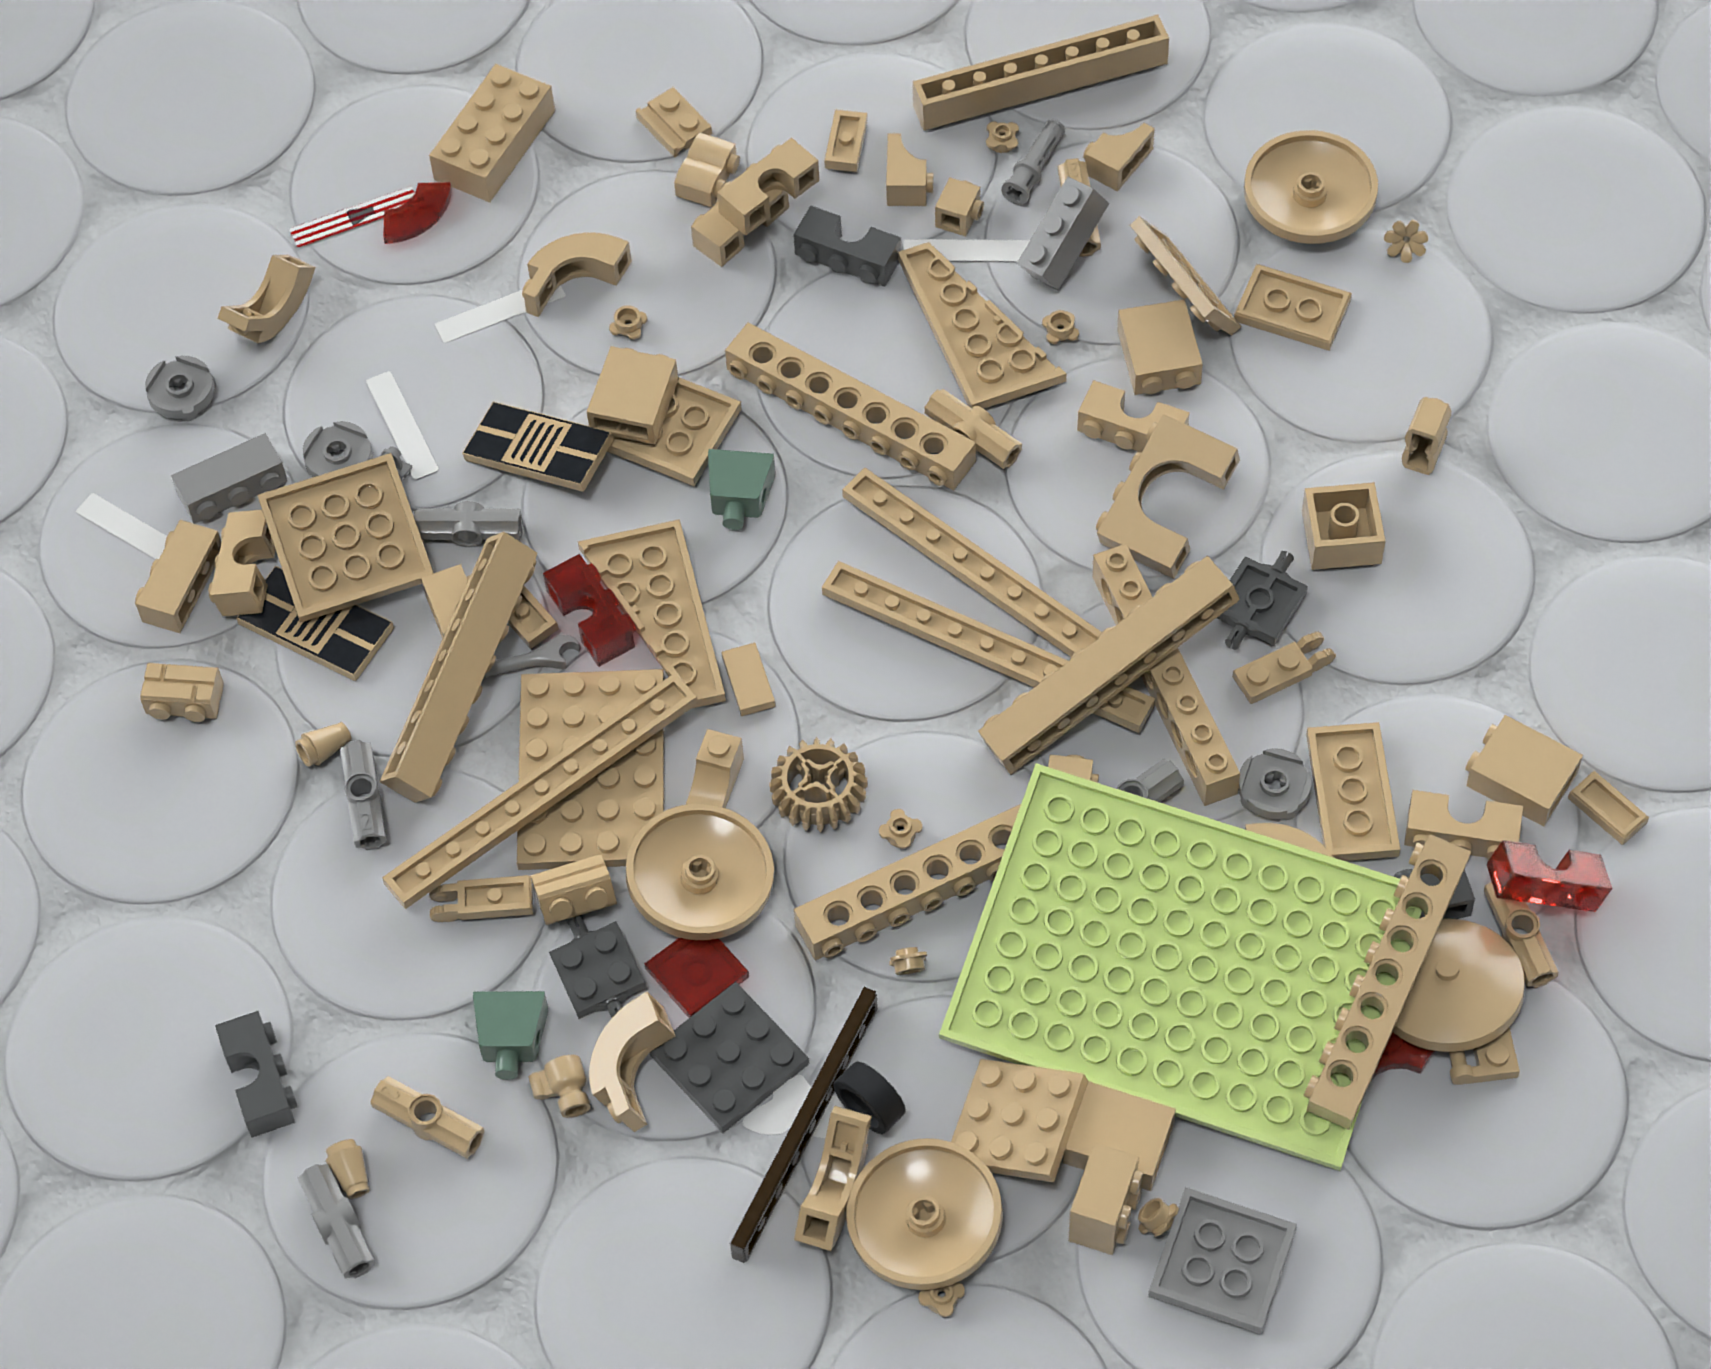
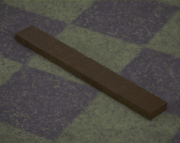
M863 987L730 1242L733 1259L742 1263L748 1261L835 1093L834 1082L846 1071L878 1010L876 991Z

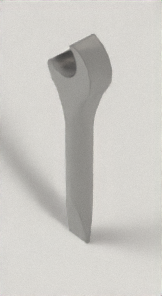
M570 635L556 636L544 646L530 653L495 661L490 671L484 675V678L528 667H553L564 670L567 668L566 660L561 657L562 653L569 649L580 652L579 641Z

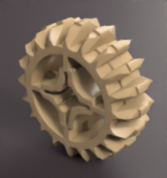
M816 737L813 745H807L804 740H801L799 743L800 749L797 750L789 746L787 756L779 755L777 766L771 770L772 779L769 782L772 802L778 807L781 817L789 816V822L792 826L802 821L805 831L810 828L811 824L817 825V830L820 833L825 824H830L836 830L839 819L849 823L851 819L850 813H859L860 803L866 799L865 789L868 787L867 777L864 775L865 767L862 762H858L856 752L848 753L845 743L835 748L832 738L828 740L826 745L820 744V740ZM800 774L802 781L798 783L797 789L791 791V782ZM845 778L848 782L847 786L838 796L835 788L839 786V781Z

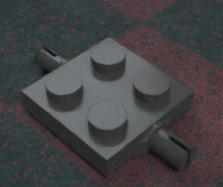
M1281 551L1274 565L1260 564L1245 556L1238 566L1230 582L1233 584L1240 600L1217 617V619L1233 627V630L1225 640V644L1229 648L1232 645V649H1238L1245 635L1255 636L1273 646L1279 639L1307 594L1308 588L1307 585L1292 579L1286 573L1289 565L1294 560L1291 553H1288L1286 556L1287 551Z
M581 915L575 917L579 928H577L573 918H569L567 923L575 938L571 942L550 951L551 959L579 1019L595 1011L608 1010L612 1018L623 1008L621 1003L630 995L647 988L617 921L596 931L588 932Z

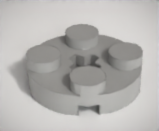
M183 355L176 356V361H171L167 364L165 360L158 363L151 369L145 381L147 398L152 409L168 418H181L184 421L196 419L199 412L209 405L215 392V383L207 365L195 357ZM182 383H186L187 388L182 391H175L173 388L174 386H181Z
M345 421L333 422L334 426L325 429L320 426L313 430L303 445V456L308 474L316 477L372 459L371 443L364 430L353 423ZM340 449H344L342 457L332 458L331 452H338Z
M1277 748L1263 750V754L1246 759L1240 769L1238 791L1241 797V804L1245 809L1251 810L1253 813L1264 818L1293 819L1297 812L1308 802L1312 777L1310 772H1307V769L1303 766V761L1294 753ZM1273 778L1280 779V785L1284 787L1273 790L1265 784V781L1272 782Z

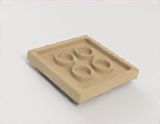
M678 377V382L656 444L613 436L614 440L607 452L695 486L708 465V450L718 449L741 411V401Z
M980 1059L951 1142L973 1152L984 1162L991 1173L1054 1182L1088 1084V1079L1084 1073Z

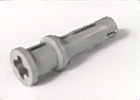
M1047 120L1025 159L1015 164L1012 177L1003 183L1001 187L1002 194L1010 202L1021 205L1025 204L1030 197V189L1040 181L1042 176L1041 169L1065 132L1063 124L1058 120Z

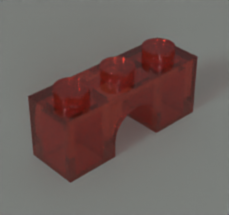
M578 554L543 573L546 592L563 616L579 609L593 612L590 617L578 623L581 643L598 667L635 648L633 633L636 632V627L631 617L627 613L621 614L617 608L619 604L610 588L604 589L600 584L601 577L592 563L587 565L582 556Z
M1502 840L1486 864L1496 898L1596 912L1613 889L1601 854L1568 850L1556 869H1554L1540 858L1536 845Z

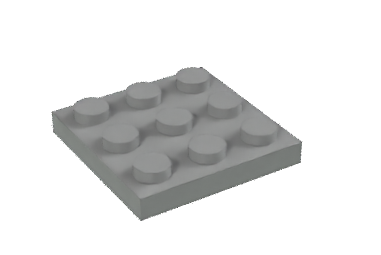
M1185 1187L1178 1206L1179 1211L1171 1226L1148 1296L1261 1334L1297 1224Z

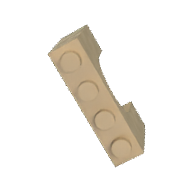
M1163 414L1158 423L1154 422L1150 426L1146 435L1147 444L1142 453L1137 452L1132 458L1129 466V471L1131 472L1125 482L1121 481L1117 485L1112 497L1114 503L1109 512L1104 511L1096 524V530H1098L1097 535L1100 544L1111 549L1127 544L1135 561L1175 579L1191 550L1188 538L1153 522L1145 515L1142 510V499L1146 489L1155 479L1164 474L1184 472L1224 490L1240 461L1238 448Z

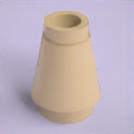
M340 722L301 734V739L295 741V747L299 757L306 766L309 767L313 764L319 766L347 742H350L351 734L347 726Z
M354 1139L342 1140L326 1149L328 1158L325 1162L347 1194L348 1199H355L367 1194L370 1189L362 1147L357 1146Z

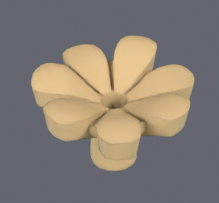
M1411 220L1406 226L1402 221H1396L1392 226L1394 231H1387L1384 235V241L1392 243L1387 250L1388 255L1395 257L1401 253V261L1404 263L1411 262L1412 253H1415L1417 256H1423L1426 252L1425 246L1422 243L1428 241V235L1426 231H1418L1419 222L1416 220Z

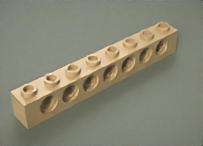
M749 322L725 349L726 367L734 377L745 379L755 384L762 392L773 394L785 400L790 407L801 409L813 415L822 424H830L841 430L848 438L860 440L869 445L876 453L890 456L899 461L906 469L916 470L927 476L936 485H944L954 491L976 463V442Z
M1127 544L1093 555L1092 578L1115 625H1117L1127 617L1134 607L1143 605L1152 598V595ZM1176 648L1142 674L1141 678L1150 696L1155 698V706L1204 806L1238 795L1240 771L1179 649Z
M1021 804L794 908L795 926L813 959L816 961L822 957H833L839 954L844 947L854 942H865L884 928L902 925L914 914L923 910H934L943 901L955 895H966L977 885L987 880L994 881L1005 849L997 848L996 845L1007 844ZM972 858L976 859L978 862L975 864H966L963 861ZM933 874H943L946 877L937 880L930 876ZM901 889H910L913 891L908 895H902L898 893V891ZM869 904H876L880 906L876 910H867L864 908ZM837 919L847 921V923L841 926L831 924V922Z
M1431 834L1428 835L1424 845L1416 844L1408 862L1414 865L1409 878L1402 875L1394 893L1395 897L1400 898L1395 910L1387 908L1379 929L1385 931L1379 944L1373 941L1364 962L1370 964L1365 977L1357 975L1349 993L1350 996L1355 997V1000L1350 1010L1342 1008L1334 1027V1029L1340 1031L1335 1044L1328 1041L1320 1057L1319 1063L1325 1065L1319 1078L1312 1075L1306 1088L1304 1097L1310 1099L1306 1111L1348 1130L1350 1129L1466 868L1471 851ZM1433 874L1439 879L1440 883L1435 886L1426 885L1421 880V876ZM1411 906L1419 907L1424 911L1425 916L1420 919H1414L1407 914L1406 909ZM1396 939L1405 940L1411 949L1406 952H1399L1392 947L1391 942ZM1381 972L1390 973L1396 982L1392 985H1383L1377 980L1376 975ZM1368 1005L1374 1006L1380 1011L1381 1016L1376 1019H1369L1362 1014L1361 1008ZM1350 1039H1358L1364 1043L1366 1050L1361 1053H1354L1347 1048L1346 1042ZM1334 1073H1344L1350 1078L1351 1084L1346 1087H1339L1332 1082L1330 1076Z

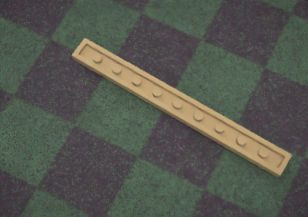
M864 467L842 489L843 498L1070 657L1078 650L1086 649L1102 633Z
M840 561L836 563L822 586V595L1032 687L1040 684L1046 674L1051 671H1057L1068 662L1064 658ZM1127 686L1093 713L1140 733L1155 706V698Z
M676 673L672 674L382 877L384 885L399 903L407 909L698 704L697 696Z

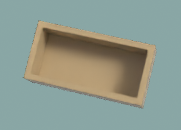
M495 64L429 154L434 180L490 203L555 112L552 86Z

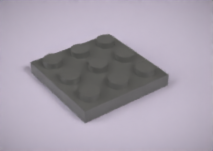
M734 982L674 1030L675 1037L650 1052V1056L722 1133L726 1132L772 1095L780 1086L809 1065V1057L737 982Z

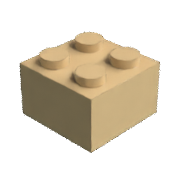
M1375 482L1305 488L1302 516L1312 570L1382 564L1385 536Z
M1094 1142L1070 1210L1068 1241L1113 1255L1117 1243H1125L1130 1227L1129 1217L1131 1209L1136 1210L1142 1192L1140 1185L1144 1172L1138 1171L1139 1156Z

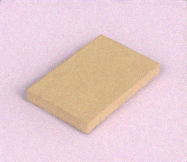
M1256 264L1234 313V318L1238 323L1330 351L1350 304L1352 293Z

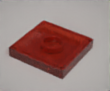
M679 937L644 963L645 970L688 1018L693 1016L734 982L741 984L749 978V971L719 938L691 940Z

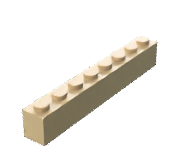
M1157 14L912 81L913 108L923 130L1164 65L1168 63L1169 36Z
M504 531L487 538L379 781L414 803L433 797L440 789L442 784L440 777L444 767L450 763L455 755L456 748L454 744L457 737L468 725L469 717L467 714L471 705L481 695V682L484 675L490 671L495 663L496 656L494 652L498 644L507 635L509 630L507 623L511 613L520 605L522 600L521 590L524 584L532 577L535 570L533 563L538 553Z
M1208 555L1201 561L1192 563L1179 578L1172 583H1167L1160 587L1154 597L1143 605L1134 607L1124 620L1114 627L1105 629L1098 639L1086 649H1080L1075 652L1065 665L1057 671H1051L1046 674L1041 683L1031 691L1020 694L1010 707L1002 713L990 717L984 726L978 730L980 736L1009 774L1012 775L1237 603L1240 599L1233 584Z

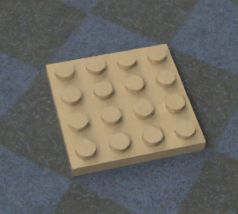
M391 453L257 495L300 623L422 584V577L433 574Z

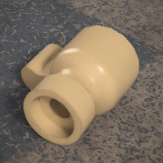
M564 1055L554 1058L545 1065L544 1070L529 1075L528 1078L535 1099L543 1100L549 1097L560 1096L558 1106L562 1117H577L590 1110L591 1106L588 1096L582 1091L586 1084V1076L579 1056Z

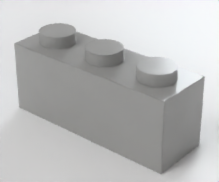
M1067 177L1017 264L1033 278L1059 290L1109 203L1093 188Z
M266 433L171 475L177 495L193 524L211 519L217 513L233 506L244 504L248 499L266 491L275 490L281 484L288 482L282 461Z

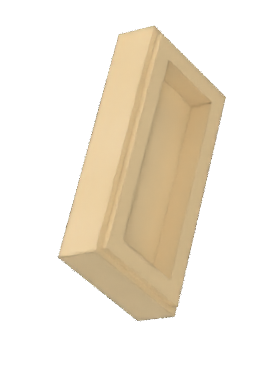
M756 643L721 651L722 660L741 716L774 708L775 700Z
M1595 771L1569 792L1568 799L1622 845L1648 823L1649 817Z

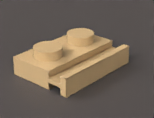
M674 87L647 102L648 106L645 108L636 109V118L674 158L678 156L679 151L690 149L699 133L712 135V126Z

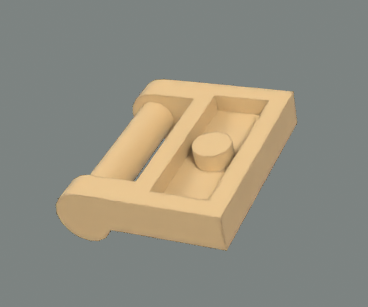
M1510 1027L1491 1042L1473 1048L1477 1066L1467 1065L1464 1051L1449 1052L1452 1063L1450 1076L1453 1084L1463 1085L1512 1079L1519 1076L1520 1070Z

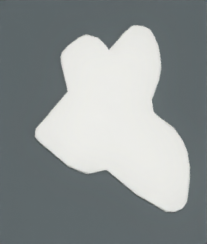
M802 1075L789 1079L773 1092V1100L756 1108L743 1119L744 1127L765 1135H776L787 1131L793 1124L811 1086ZM832 1096L812 1136L826 1138L832 1109L834 1106L843 1108L837 1096Z

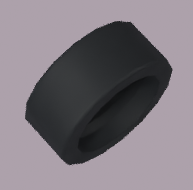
M856 1061L834 1082V1091L846 1109L872 1116L869 1129L875 1133H886L906 1113L905 1104L895 1088L880 1073L865 1063Z

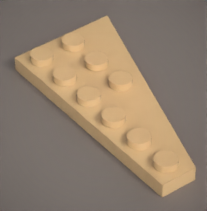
M930 242L898 252V261L970 408L980 406L984 409L1066 382L1067 373L1059 366L1055 367L1046 358L1047 354L1039 347L1035 348L1023 336V331L990 300L986 301L977 292L976 286L970 281L966 282L955 271V266Z
M680 519L577 541L578 548L668 677L676 673L697 696L698 704L693 708L726 701Z

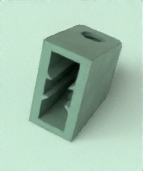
M709 449L708 463L712 513L723 515L722 524L725 528L739 530L743 527L744 517L758 518L762 515L775 478L774 454Z
M545 991L473 992L478 1043L482 1059L485 1062H496L495 1076L504 1080L515 1079L518 1076V1062H533L537 1059L548 1014Z

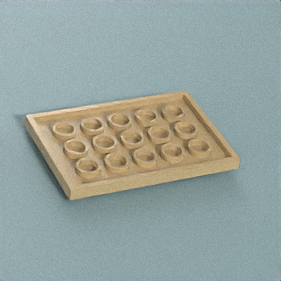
M663 669L521 674L519 781L664 681ZM664 728L517 831L518 870L553 869L602 854L606 867L626 866L629 847L637 832L650 819L664 811Z

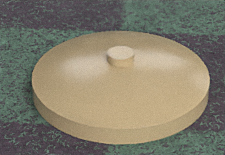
M1315 130L1286 133L1265 143L1249 161L1244 180L1245 201L1253 217L1271 233L1290 241L1306 244L1336 241L1358 230L1371 216L1378 192V178L1375 168L1368 156L1358 146L1341 136Z
M687 804L659 813L637 832L627 855V889L638 911L646 920L660 930L685 939H718L743 929L761 913L769 899L773 884V858L763 835L743 816L716 805Z
M1442 919L1393 1032L1413 1045L1442 1052L1470 1050L1496 1039L1512 1025L1523 1004L1524 972L1518 955L1505 939L1485 926L1460 919Z
M924 1138L896 1144L875 1156L862 1169L851 1188L846 1216L852 1244L868 1269L893 1285L913 1290H931L943 1288L963 1280L987 1260L1000 1236L1003 1207L997 1183L991 1171L979 1157L956 1143Z

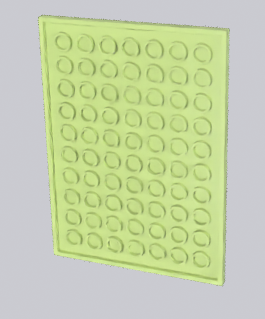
M1036 763L943 1021L939 1038L1015 1064L1084 1073L1090 1082L1176 1108L1175 1117L1340 1171L1360 1106L1348 1130L1306 1111L1310 1099L1304 1097V1093L1312 1075L1319 1078L1325 1065L1319 1063L1320 1057L1327 1042L1335 1044L1340 1031L1334 1029L1342 1008L1350 1010L1355 1000V997L1350 996L1349 993L1357 975L1365 977L1370 964L1364 962L1372 942L1375 941L1379 944L1385 931L1379 929L1385 912L1387 908L1395 910L1400 898L1395 897L1394 893L1400 879ZM1411 906L1406 909V912L1410 917L1420 919L1422 909ZM1396 939L1391 942L1392 947L1399 952L1410 950V945L1405 940ZM1381 972L1376 975L1377 980L1383 985H1392L1396 982L1390 973ZM1368 1005L1361 1008L1362 1014L1369 1019H1376L1381 1016L1380 1011L1374 1006ZM1350 1039L1346 1042L1347 1048L1354 1053H1361L1366 1050L1364 1043L1358 1039ZM1334 1073L1330 1076L1332 1082L1339 1087H1346L1351 1084L1350 1078L1344 1073Z

